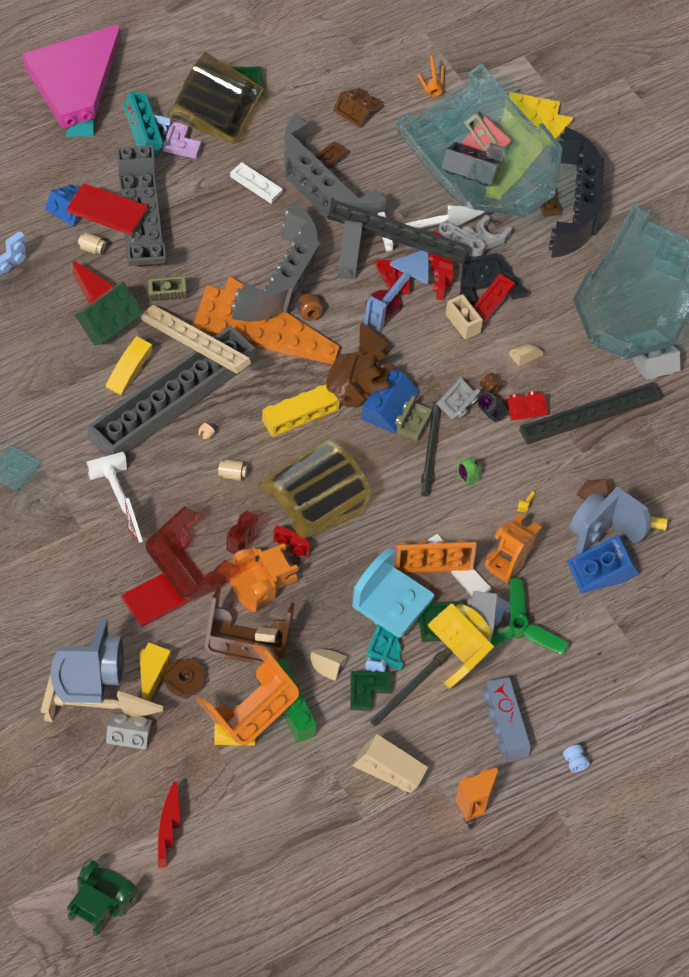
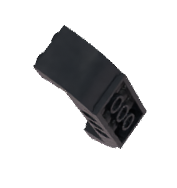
M568 127L564 128L563 134L560 133L559 144L561 145H558L557 156H560L559 163L577 165L576 171L579 174L576 175L575 185L577 187L574 198L577 201H574L572 223L557 221L556 227L552 228L549 241V250H552L551 258L568 255L585 245L592 235H596L601 213L605 158H601L596 147L585 136Z

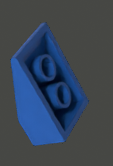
M618 534L567 561L581 593L621 584L639 575L624 541Z

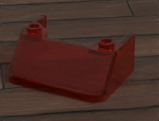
M184 506L147 540L146 551L178 595L189 600L221 588L240 568L224 560L204 577L201 575L184 551L191 542V534L187 528L200 517V514Z

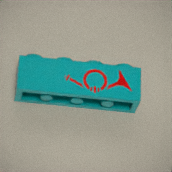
M129 92L123 107L136 146L153 145L154 158H156L163 142L147 94Z

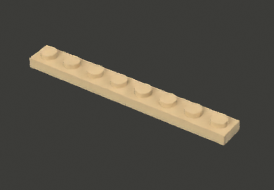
M152 305L140 315L142 321L236 374L251 364L249 357L155 305Z

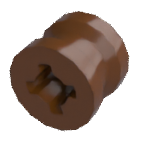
M492 372L480 381V386L486 389L487 392L496 395L502 389L503 382L497 380L496 375Z

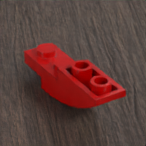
M435 231V235L441 236L439 232ZM429 253L428 263H432L431 271H435L434 278H438L437 281H434L433 292H436V300H443L445 286H452L453 263L451 260Z

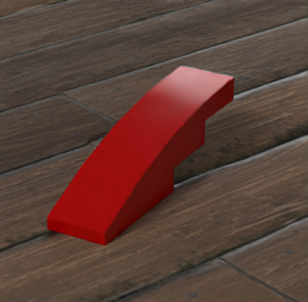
M174 781L171 785L160 818L158 868L166 867V848H173V829L180 828L177 781Z

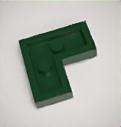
M351 671L350 710L370 711L371 693H391V672Z

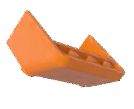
M255 644L252 648L264 661L256 670V677L261 685L234 711L223 704L217 705L214 708L208 701L200 697L195 699L210 718L240 745L250 744L299 695L297 686L267 649Z

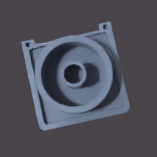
M616 487L606 499L598 493H593L577 510L569 526V530L579 537L575 553L579 555L589 550L610 527L632 543L640 542L648 534L651 527V517L648 508L619 487Z
M98 620L91 647H58L51 665V681L57 696L62 702L102 703L106 685H121L124 672L123 638L121 636H108L107 620Z

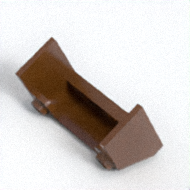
M217 588L211 602L204 645L206 652L213 656L261 665L264 661L252 648L255 644L267 649L276 661L284 659L295 603L291 602L286 620H276L272 623L271 628L278 629V636L275 642L256 641L255 633L257 630L231 625V612L228 609L218 607L221 588Z

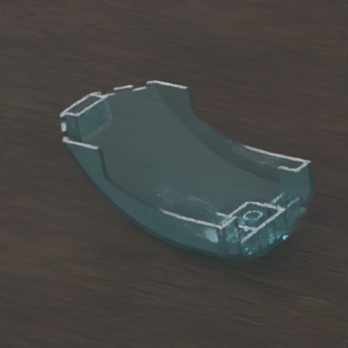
M482 63L468 72L469 82L416 118L409 111L396 120L397 132L425 168L454 199L469 209L525 217L555 196L563 148L543 123L539 124L538 129L521 112ZM479 111L484 117L487 116L511 139L508 145L497 155L503 157L504 162L495 182L489 186L481 185L479 181L474 179L466 180L459 174H448L445 172L446 170L441 169L447 148L454 142L463 144L462 141L471 132L466 127L467 125H464V122Z
M635 204L632 205L593 275L592 271L588 270L573 298L590 344L624 360L676 345L689 332V238L649 222L650 211Z

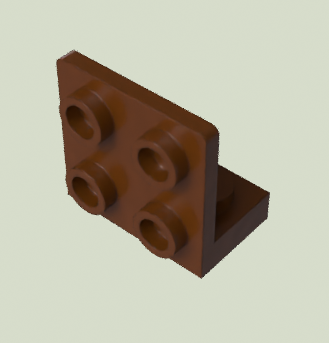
M356 88L340 92L333 111L361 128L364 126L369 112L382 109L384 104L380 103L378 98L366 94L365 90Z

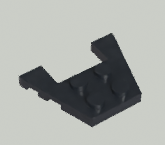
M498 253L465 258L462 264L460 295L463 294L471 306L476 303L473 290L490 287L499 274L515 282V287L510 292L512 299L528 297V290L521 286L520 280L513 276L510 268Z

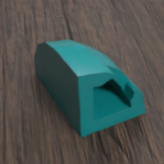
M93 119L68 127L66 137L94 136Z

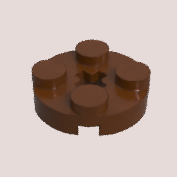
M193 659L174 660L165 669L164 684L172 694L188 699L192 695L197 694L204 685L205 676L203 668ZM187 674L188 680L182 681L180 676H186Z

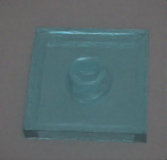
M9 445L0 455V482L20 492L41 467V462Z

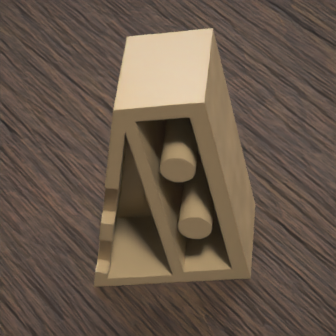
M378 734L362 747L352 765L409 793L419 786L428 769L426 765Z

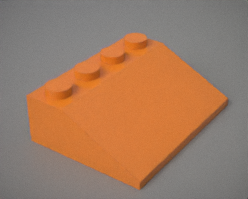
M465 540L457 542L439 541L437 543L419 542L417 544L402 542L394 545V551H396L394 567L403 574L473 570L476 542H467Z

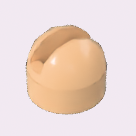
M203 423L198 430L199 436H203L204 440L211 438L215 433L214 429L206 423Z

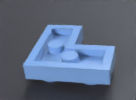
M20 231L6 240L7 252L0 256V275L7 273L12 267L26 259L25 235Z

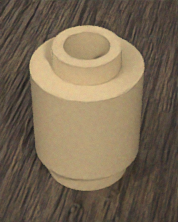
M85 232L84 235L81 234L79 237L78 245H80L81 250L95 255H102L106 248V241L99 236Z
M220 461L218 475L223 476L224 479L242 481L243 477L247 475V466H244L242 461Z

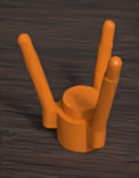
M430 56L433 79L429 80L428 84H426L420 73L418 77L425 89V93H429L432 97H437L444 92L445 67H441L439 81L436 78L434 57Z

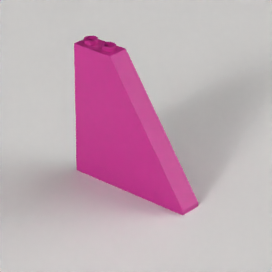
M119 25L22 54L24 68L62 129L82 121L95 119L121 41Z

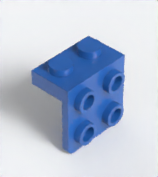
M70 184L51 190L45 210L71 226L77 225L79 216L68 213L67 207L78 192L79 187Z

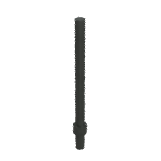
M438 401L433 402L424 473L421 475V495L424 497L429 495V487L433 479L431 472L440 407L436 404Z
M446 647L442 652H438L433 657V661L370 720L371 724L377 726L426 677L447 661V657L453 653L452 650Z

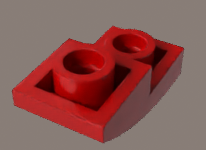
M275 525L273 542H277L280 545L283 543L289 545L290 553H294L297 556L309 557L310 543L305 538L287 528Z

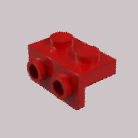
M531 391L527 392L528 396H521L520 393L509 395L510 398L505 399V403L508 404L510 421L547 416L545 394Z

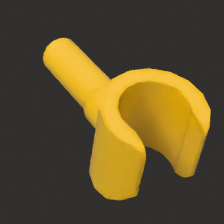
M532 491L526 501L519 500L517 511L527 513L529 504L536 493Z

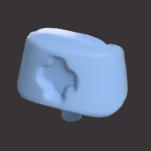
M369 657L365 663V669L368 672H385L387 663L383 659L380 662Z

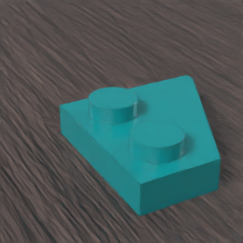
M377 624L365 656L380 662L383 659L386 661L387 666L400 671L403 663L400 659L401 649L398 637Z

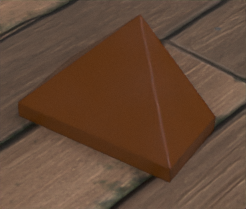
M606 479L587 480L578 491L577 496L586 500L593 493H598L606 499L613 489Z

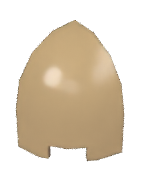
M527 344L511 350L509 355L519 367L543 356V351L535 345Z
M326 649L311 651V662L316 671L335 681L340 675L338 674L340 665H345L347 656Z

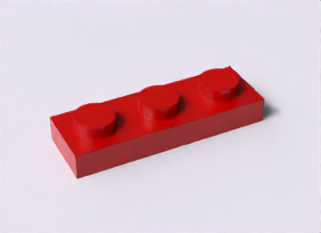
M501 274L498 275L473 306L483 320L482 325L487 322L515 287V282Z

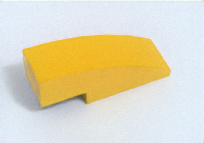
M136 336L117 363L106 384V388L122 396L142 371V365L152 354V344Z

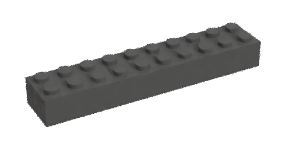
M231 325L213 337L249 357L251 363L255 361V347ZM194 350L87 426L88 439L106 456L120 452L125 454L235 376L236 373Z

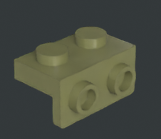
M412 395L409 401L406 400L403 406L404 412L402 415H398L395 425H397V434L418 441L432 414V409L415 403L416 397Z

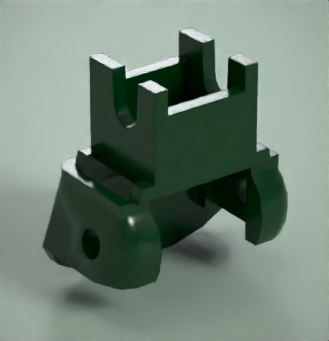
M89 859L85 861L77 878L78 893L67 906V910L70 911L68 914L70 921L75 916H78L94 926L93 934L97 936L111 915L122 917L124 913L139 902L140 895L139 890L133 883L110 870L98 867L99 863Z

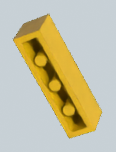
M326 384L319 385L313 390L302 392L298 396L285 399L275 405L267 406L262 410V421L271 436L274 437L338 411L340 401L333 393L327 390Z

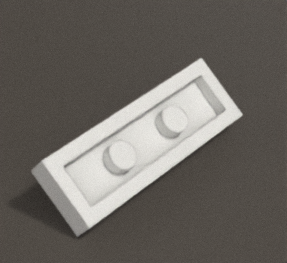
M242 162L230 172L231 178L271 204L283 194L281 187Z

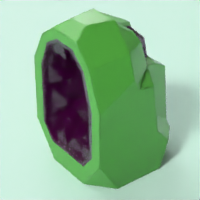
M463 459L458 463L457 467L459 478L467 485L478 482L481 477V465L475 459Z

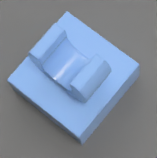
M154 115L158 129L164 128L163 135H167V128L170 127L172 122L171 118Z

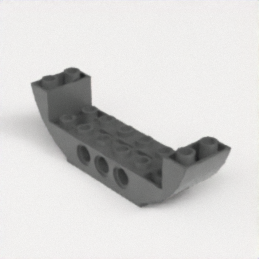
M295 113L285 131L284 177L327 219L334 200L376 215L380 212H385L386 214L387 199L383 194L374 189L359 199L355 193L347 188L344 182H341L332 171L324 166L321 160H318L313 155L311 150L306 148L307 122Z
M153 145L118 147L117 161L120 196L148 206L147 213L133 235L124 233L128 266L165 263L166 254L165 246L162 242L154 174Z
M294 202L291 208H287L284 215L286 219L281 226L283 230L281 237L292 242L291 250L286 251L283 258L284 262L278 264L277 273L272 274L269 286L266 285L263 290H260L245 283L242 289H237L234 296L237 300L234 301L231 308L233 311L232 319L258 321L274 317L281 312L286 313L313 268L320 242L317 241V230L312 218L297 202Z

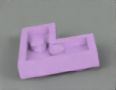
M172 121L162 146V151L196 159L201 147V141L186 138L189 130L188 124Z

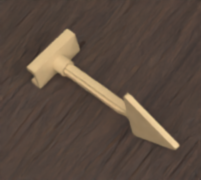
M50 676L41 713H45V721L53 722L57 705L118 708L123 710L124 715L131 717L162 712L164 707L121 691L117 693L119 701L102 699V703L62 702L53 688Z

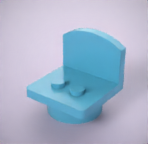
M389 547L373 561L354 587L352 607L371 619L376 625L379 624L400 638L432 603L434 594L394 568L396 551Z

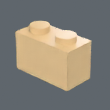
M463 294L447 301L445 315L465 340L481 333L483 320Z

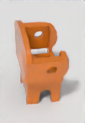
M520 513L511 522L498 527L495 538L499 539L502 537L497 551L489 553L485 561L486 569L503 580L507 585H510V579L515 578L523 568L527 555L535 547L534 542L537 534L542 529V526L535 522L528 527L523 526L521 522L525 516ZM503 551L512 556V561L510 562L500 556V553Z
M284 543L263 552L261 549H255V547L252 549H242L232 556V566L229 569L230 585L239 602L251 612L259 611L275 599L276 590L297 582L296 574L288 576L297 572L298 567L297 565L290 567L286 561L285 554L282 553V551L286 550ZM259 555V561L256 562V556Z

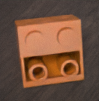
M497 768L485 769L478 775L473 777L467 776L459 782L455 801L466 821L485 814L495 787L498 774Z

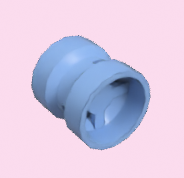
M581 745L571 746L563 752L565 760L569 761V768L572 773L581 772L590 764L587 757L583 755L584 750Z

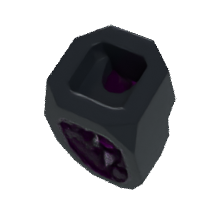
M484 392L478 398V407L494 422L501 421L507 415V407L492 393Z

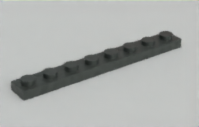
M335 200L328 213V219L342 224L345 221L363 223V231L460 264L464 263L469 251L468 245Z
M654 382L521 425L519 431L528 445L661 400V394Z

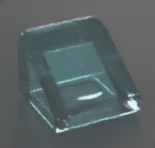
M490 143L486 157L503 162L507 147Z

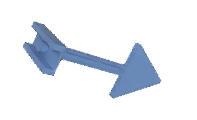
M421 250L390 262V266L403 272V274L381 301L372 296L368 299L364 320L366 326L371 323L377 326V332H381L384 326L386 307L410 277L428 284V252Z

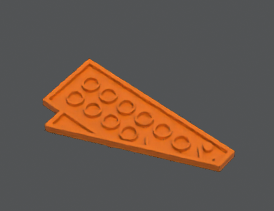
M228 278L225 289L206 286L193 323V327L214 337L231 325L255 347L332 365L337 359L338 345L287 312H281L274 317L258 321L232 319L233 311L231 308L234 301L237 300L234 298L238 288L242 289L243 284L234 278Z

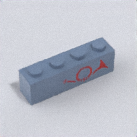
M510 678L486 681L485 689L482 690V696L489 706L487 707L489 719H493L494 736H498L499 753L503 754L505 761L529 757L531 746Z

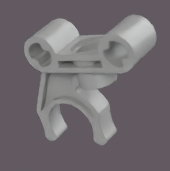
M484 215L477 223L476 233L470 227L465 226L460 229L448 222L441 223L438 232L444 238L468 245L467 258L481 256L484 254V251L504 244L506 239L510 237L512 228L507 226L501 234H491L484 228L488 225L490 217Z

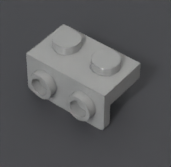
M460 377L436 404L450 419L456 416L461 417L467 412L468 409L466 407L472 405L478 399L476 395L480 390L477 388L473 391Z
M120 713L112 714L107 726L106 743L145 750L152 720L144 717L126 716Z

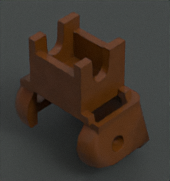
M381 349L366 355L361 354L359 351L341 354L334 361L329 371L326 388L344 406L356 407L365 398L370 397V394L389 387L390 384L387 381L389 371L393 370L395 366L392 362L385 365H380L377 362L385 358V354ZM357 382L365 393L361 394L353 383Z

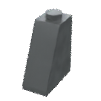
M344 222L337 277L346 279L356 278L363 223Z

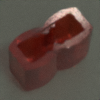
M248 510L239 516L237 524L229 529L226 536V550L235 554L239 550L247 549L248 542L257 536L259 516Z

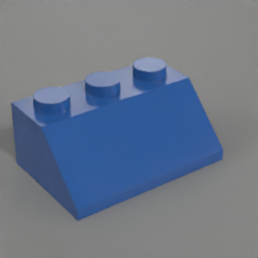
M393 369L389 371L387 381L390 384L389 387L370 394V397L363 405L361 420L396 434L397 425H395L398 415L403 414V406L406 400L409 401L412 395L417 398L419 391L404 373Z

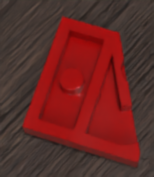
M376 259L375 266L390 291L403 272L390 266V262L394 260ZM410 279L398 294L409 295Z

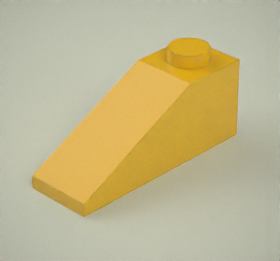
M148 642L146 648H142L138 659L140 660L142 699L150 702L165 673L166 667L171 661V651Z

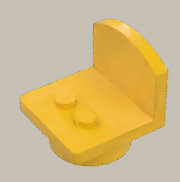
M450 604L428 624L429 628L463 662L443 682L448 689L462 679L494 647L489 642L492 634L488 624L475 610L466 605L459 604L454 606Z

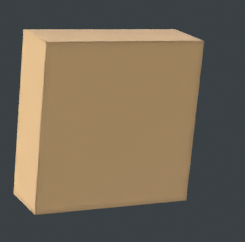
M258 627L255 633V640L275 642L278 636V629Z

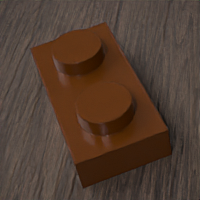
M334 141L316 154L315 157L321 160L324 166L329 169L343 159L347 151Z

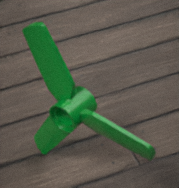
M511 578L510 614L512 617L510 619V626L501 627L494 631L490 643L495 647L511 639V637L521 639L525 636L528 641L563 655L568 646L566 641L537 625H528V620L525 617L523 581L518 578ZM515 625H521L522 628H516Z

